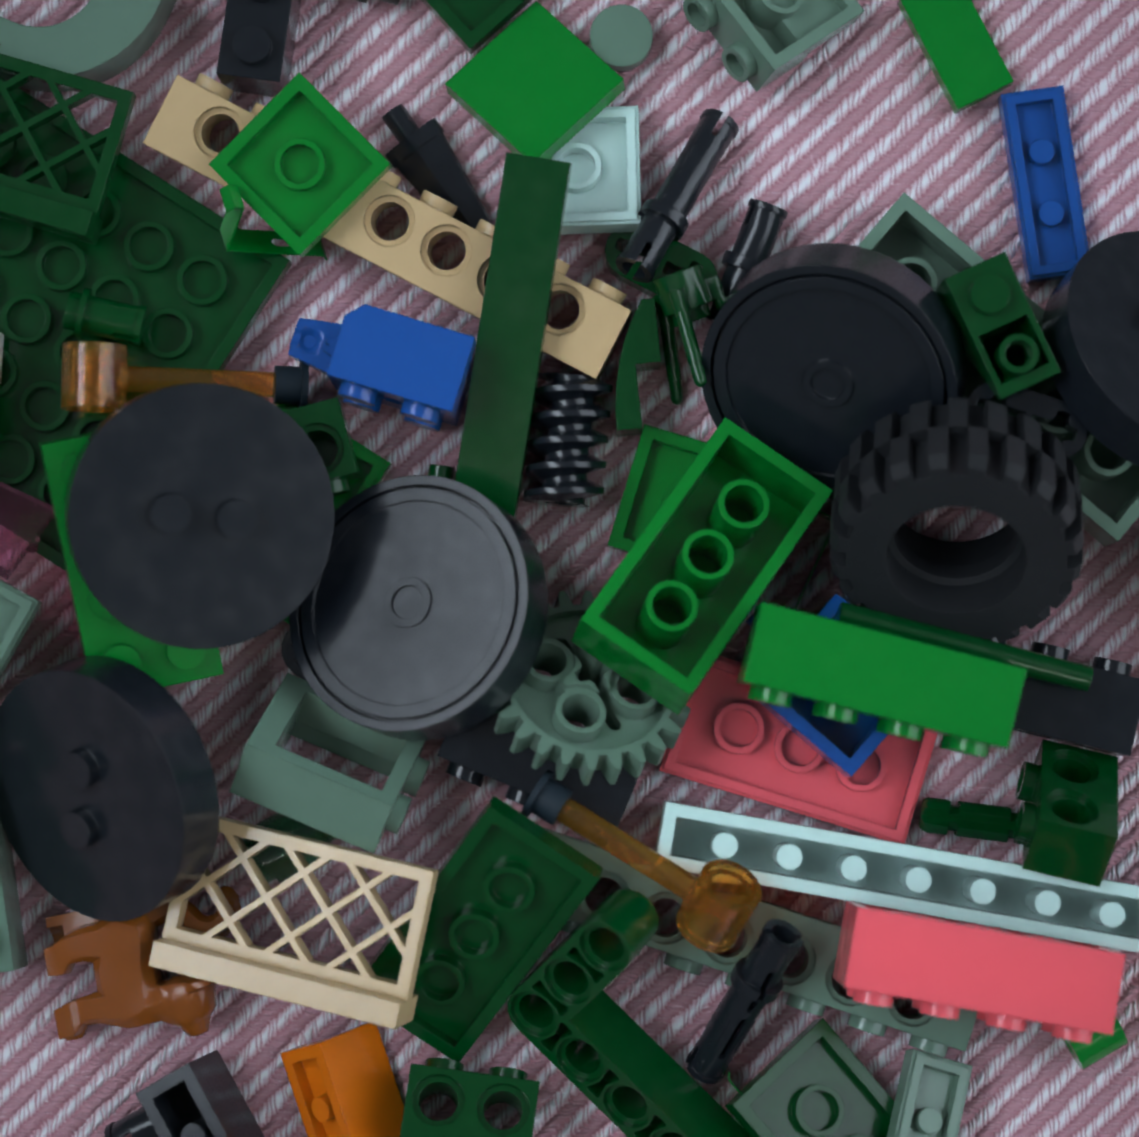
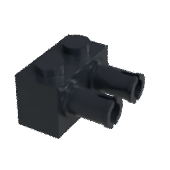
M218 1050L187 1063L137 1092L136 1096L142 1107L117 1122L108 1124L104 1132L105 1137H124L129 1133L132 1137H265Z

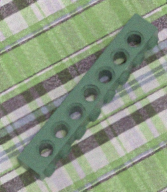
M544 828L603 867L600 878L613 879L622 889L637 891L648 898L652 904L659 899L670 898L682 906L684 916L680 927L669 934L655 932L646 944V946L667 952L664 964L699 976L703 965L727 972L725 984L731 986V971L739 959L749 955L759 939L766 922L771 919H781L789 922L800 931L802 935L800 940H803L802 946L805 952V959L800 969L792 974L782 975L783 988L781 991L789 993L786 1005L818 1016H823L826 1006L850 1013L847 1025L884 1037L887 1026L910 1033L911 1037L908 1045L937 1056L946 1057L948 1047L966 1052L976 1021L977 1011L960 1008L958 1020L926 1015L919 1012L904 1015L897 1012L894 1002L892 1008L855 1002L852 1000L853 997L835 991L832 985V973L835 966L841 926L667 868L656 867L652 863ZM585 899L561 931L571 933L593 912ZM722 919H734L742 925L744 930L742 945L738 950L730 954L715 952L711 949L708 942V934L711 927Z

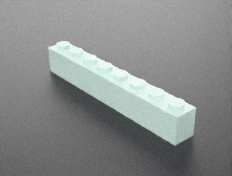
M664 801L653 860V864L656 867L1139 953V885L1102 879L1098 887L1022 869L1023 864Z

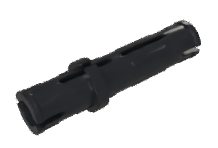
M706 109L702 112L700 121L667 178L659 188L657 195L654 199L646 200L638 215L641 216V222L622 253L617 256L615 262L617 268L627 275L639 255L643 256V261L634 274L633 280L641 283L651 282L672 241H679L687 230L689 223L686 217L696 203L698 196L732 139L736 137L739 131L737 123L728 116L716 136L712 134V130L723 112L716 109Z
M781 919L768 920L749 955L739 959L731 971L732 984L712 1015L700 1039L685 1060V1063H689L686 1067L688 1072L700 1082L716 1084L722 1080L731 1060L749 1034L761 1010L766 1004L774 1002L783 988L782 975L803 945V940H800L802 937L800 931L789 922Z

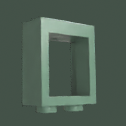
M287 673L245 745L229 792L374 854L386 830L398 834L412 801V798L404 795V793L416 797L430 765V761L420 757L426 740L412 741L392 738L358 725L340 716L328 707L316 695L306 680ZM292 735L388 776V779L383 789L380 790L286 750L284 747Z

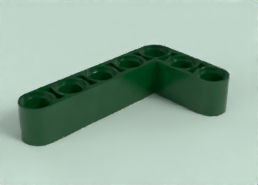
M619 889L611 893L535 967L512 993L508 1000L507 1008L511 1021L627 1137H751L729 1113L603 991L607 985L626 969L653 937L659 924L656 908L641 893L631 889Z

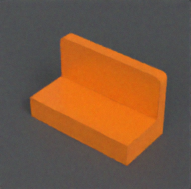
M362 1024L333 1037L300 1045L280 1053L308 1137H400L404 1105L376 1024Z

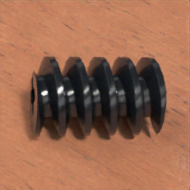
M539 373L540 379L551 384L536 389L535 402L549 408V410L532 414L531 426L547 433V435L529 440L528 451L545 460L526 466L525 476L541 483L542 486L524 491L523 501L561 507H589L585 504V499L604 494V487L588 480L587 473L606 468V461L589 454V449L608 443L609 437L592 429L591 425L592 422L610 418L611 413L610 410L593 403L596 396L611 393L613 385L585 375Z

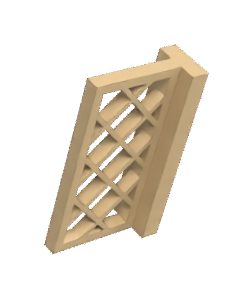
M219 816L218 832L225 835L237 857L212 874L207 867L205 873L200 878V882L183 895L169 902L162 938L153 941L148 966L391 1029H397L413 1021L418 995L413 994L439 870ZM241 838L257 841L259 843H257L250 849H247L246 845L244 844ZM271 845L284 848L298 870L296 874L273 889L253 858ZM302 853L320 858L309 865ZM332 860L346 863L360 888L335 904L331 902L314 874L315 871ZM240 865H243L261 897L235 913L216 881ZM363 868L383 873L370 880ZM394 875L419 881L413 909L394 920L375 887ZM301 880H304L322 912L298 928H295L277 896ZM206 889L224 921L207 932L183 926L188 900ZM365 894L384 928L357 944L338 911ZM264 904L267 905L285 935L269 947L253 944L240 922L241 919ZM326 919L346 950L345 953L329 963L315 960L301 938V935ZM410 921L406 939L399 927ZM229 928L235 939L219 936L218 934ZM388 934L403 957L398 981L377 976L362 953L363 950ZM290 943L296 955L278 950ZM352 959L358 971L341 967L340 965Z

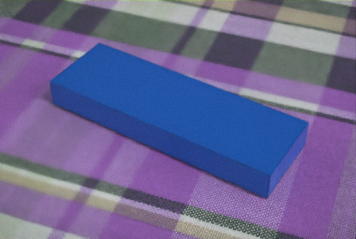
M1062 85L1001 94L998 98L1026 283L1061 279L1089 251L1064 88Z

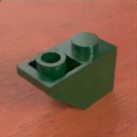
M1005 252L944 279L935 292L943 300L956 322L964 344L965 354L998 400H1002L1061 372Z

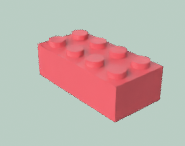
M846 901L833 978L843 987L847 988L846 995L853 997L852 1000L855 1002L892 1008L894 996L912 999L911 1007L919 1009L918 1012L922 1014L958 1020L960 1008L977 1011L976 1019L984 1020L985 1024L989 1026L1025 1032L1026 1022L1031 1020L1042 1022L1041 1030L1050 1032L1053 1037L1091 1044L1093 1032L1113 1035L1126 954L1098 945Z

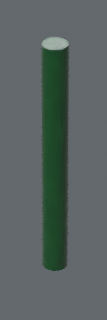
M845 602L840 603L835 618L836 621L1027 669L1026 677L1084 692L1088 691L1093 679V667Z

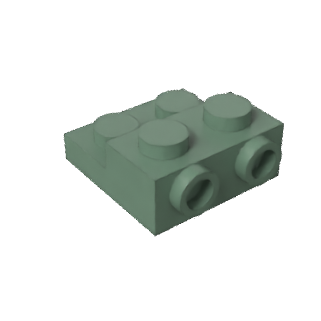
M684 0L683 3L684 13L689 23L700 32L709 30L724 49L722 51V62L729 75L739 82L748 80L756 92L800 64L812 50L853 24L864 12V9L857 0Z

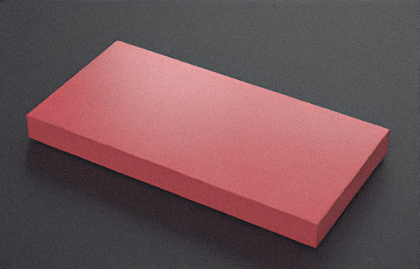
M719 656L687 702L686 706L690 708V713L684 727L681 728L682 731L674 748H666L659 771L882 840L905 843L937 734L924 731L921 741H912L887 735L852 777H845L758 701L747 699L750 686L736 683L741 662Z

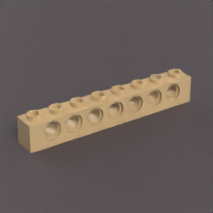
M199 73L195 83L177 75L143 144L225 187L229 184L209 165L220 153L215 152L211 147V131L219 122L233 120L237 123L240 133L265 106L255 102L251 112L229 102L233 90L216 80ZM388 171L323 237L478 319L481 318L495 225L480 219L474 229L453 218L458 208L457 206L427 190L423 191L419 200L397 189L402 178L393 172ZM390 207L405 209L409 217L407 231L396 240L381 239L376 227L379 215ZM445 236H457L465 244L466 253L464 260L454 269L442 270L437 268L432 258L434 245ZM557 258L551 297L557 294L573 296L579 305V315L571 326L564 329H556L547 324L542 352L590 377L600 379L633 315L632 310L622 306L627 294L594 277L588 287L566 277L565 275L570 265Z

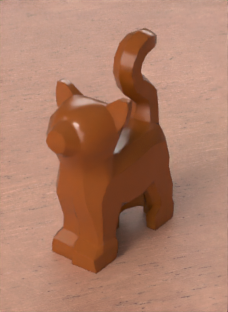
M221 886L220 889L234 912L236 913L241 910L239 895L229 886ZM188 901L183 926L207 932L224 921L218 909L212 915H204L194 904ZM169 902L143 916L126 921H103L85 916L76 911L45 918L46 927L50 930L54 940L52 945L43 950L48 976L69 974L76 963L84 961L93 963L97 984L96 992L72 999L71 1002L54 1010L59 1039L70 1041L82 1038L86 1035L89 1025L99 1023L130 1029L163 1021L180 1027L188 1036H199L208 1032L210 1018L216 1007V983L182 974L164 981L161 969L148 966L153 941L159 939L158 926L165 923ZM228 928L218 935L226 937L231 931Z

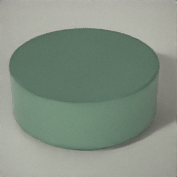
M629 5L610 6L601 11L594 19L590 29L591 50L614 71L623 72L637 68L647 59L651 51L653 40L652 27L648 18L637 8Z

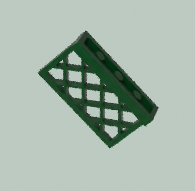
M0 54V70L17 74L6 81H3L0 75V97L3 96L18 126L0 135V148L24 136L40 164L16 178L4 175L0 170V218L96 246L103 221L100 219L136 95L132 91ZM33 79L47 83L58 104L25 121L10 92ZM59 87L79 93L65 100ZM94 97L117 103L110 127L86 139L71 110ZM64 114L79 144L47 161L31 131ZM105 143L100 161H98L92 149ZM86 154L96 172L88 199L64 192L53 170ZM45 175L52 188L32 182Z

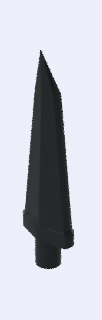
M399 104L382 117V120L399 142L398 145L385 155L391 165L397 168L420 194L427 190L457 206L458 208L453 218L474 229L480 219L493 224L443 134L444 129L436 118L431 119L419 128L403 104Z

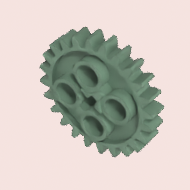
M585 590L580 605H573L565 591H559L554 608L552 609L548 605L546 629L536 660L518 690L495 712L499 713L494 731L496 734L515 732L510 748L513 754L529 747L535 751L531 768L536 770L548 760L555 762L556 779L560 781L566 776L570 768L579 770L582 784L586 786L589 785L595 770H601L610 785L616 783L622 766L634 778L640 777L646 761L657 766L660 764L666 748H674L682 731L681 728L684 727L690 713V708L685 705L679 715L675 714L572 643L571 639L579 621L593 603L594 598L591 591ZM535 669L544 670L552 676L542 675L536 672ZM622 697L631 698L635 700L638 704L630 703L624 700ZM567 720L577 721L583 724L585 728L576 727Z

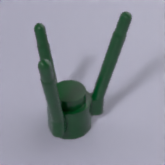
M701 264L652 280L657 293L652 298L655 300V307L660 321L670 397L675 405L683 402L682 378L675 327H679L694 383L697 387H703L707 379L692 322L711 315L708 302L712 301L719 311L727 298L718 274L705 278Z

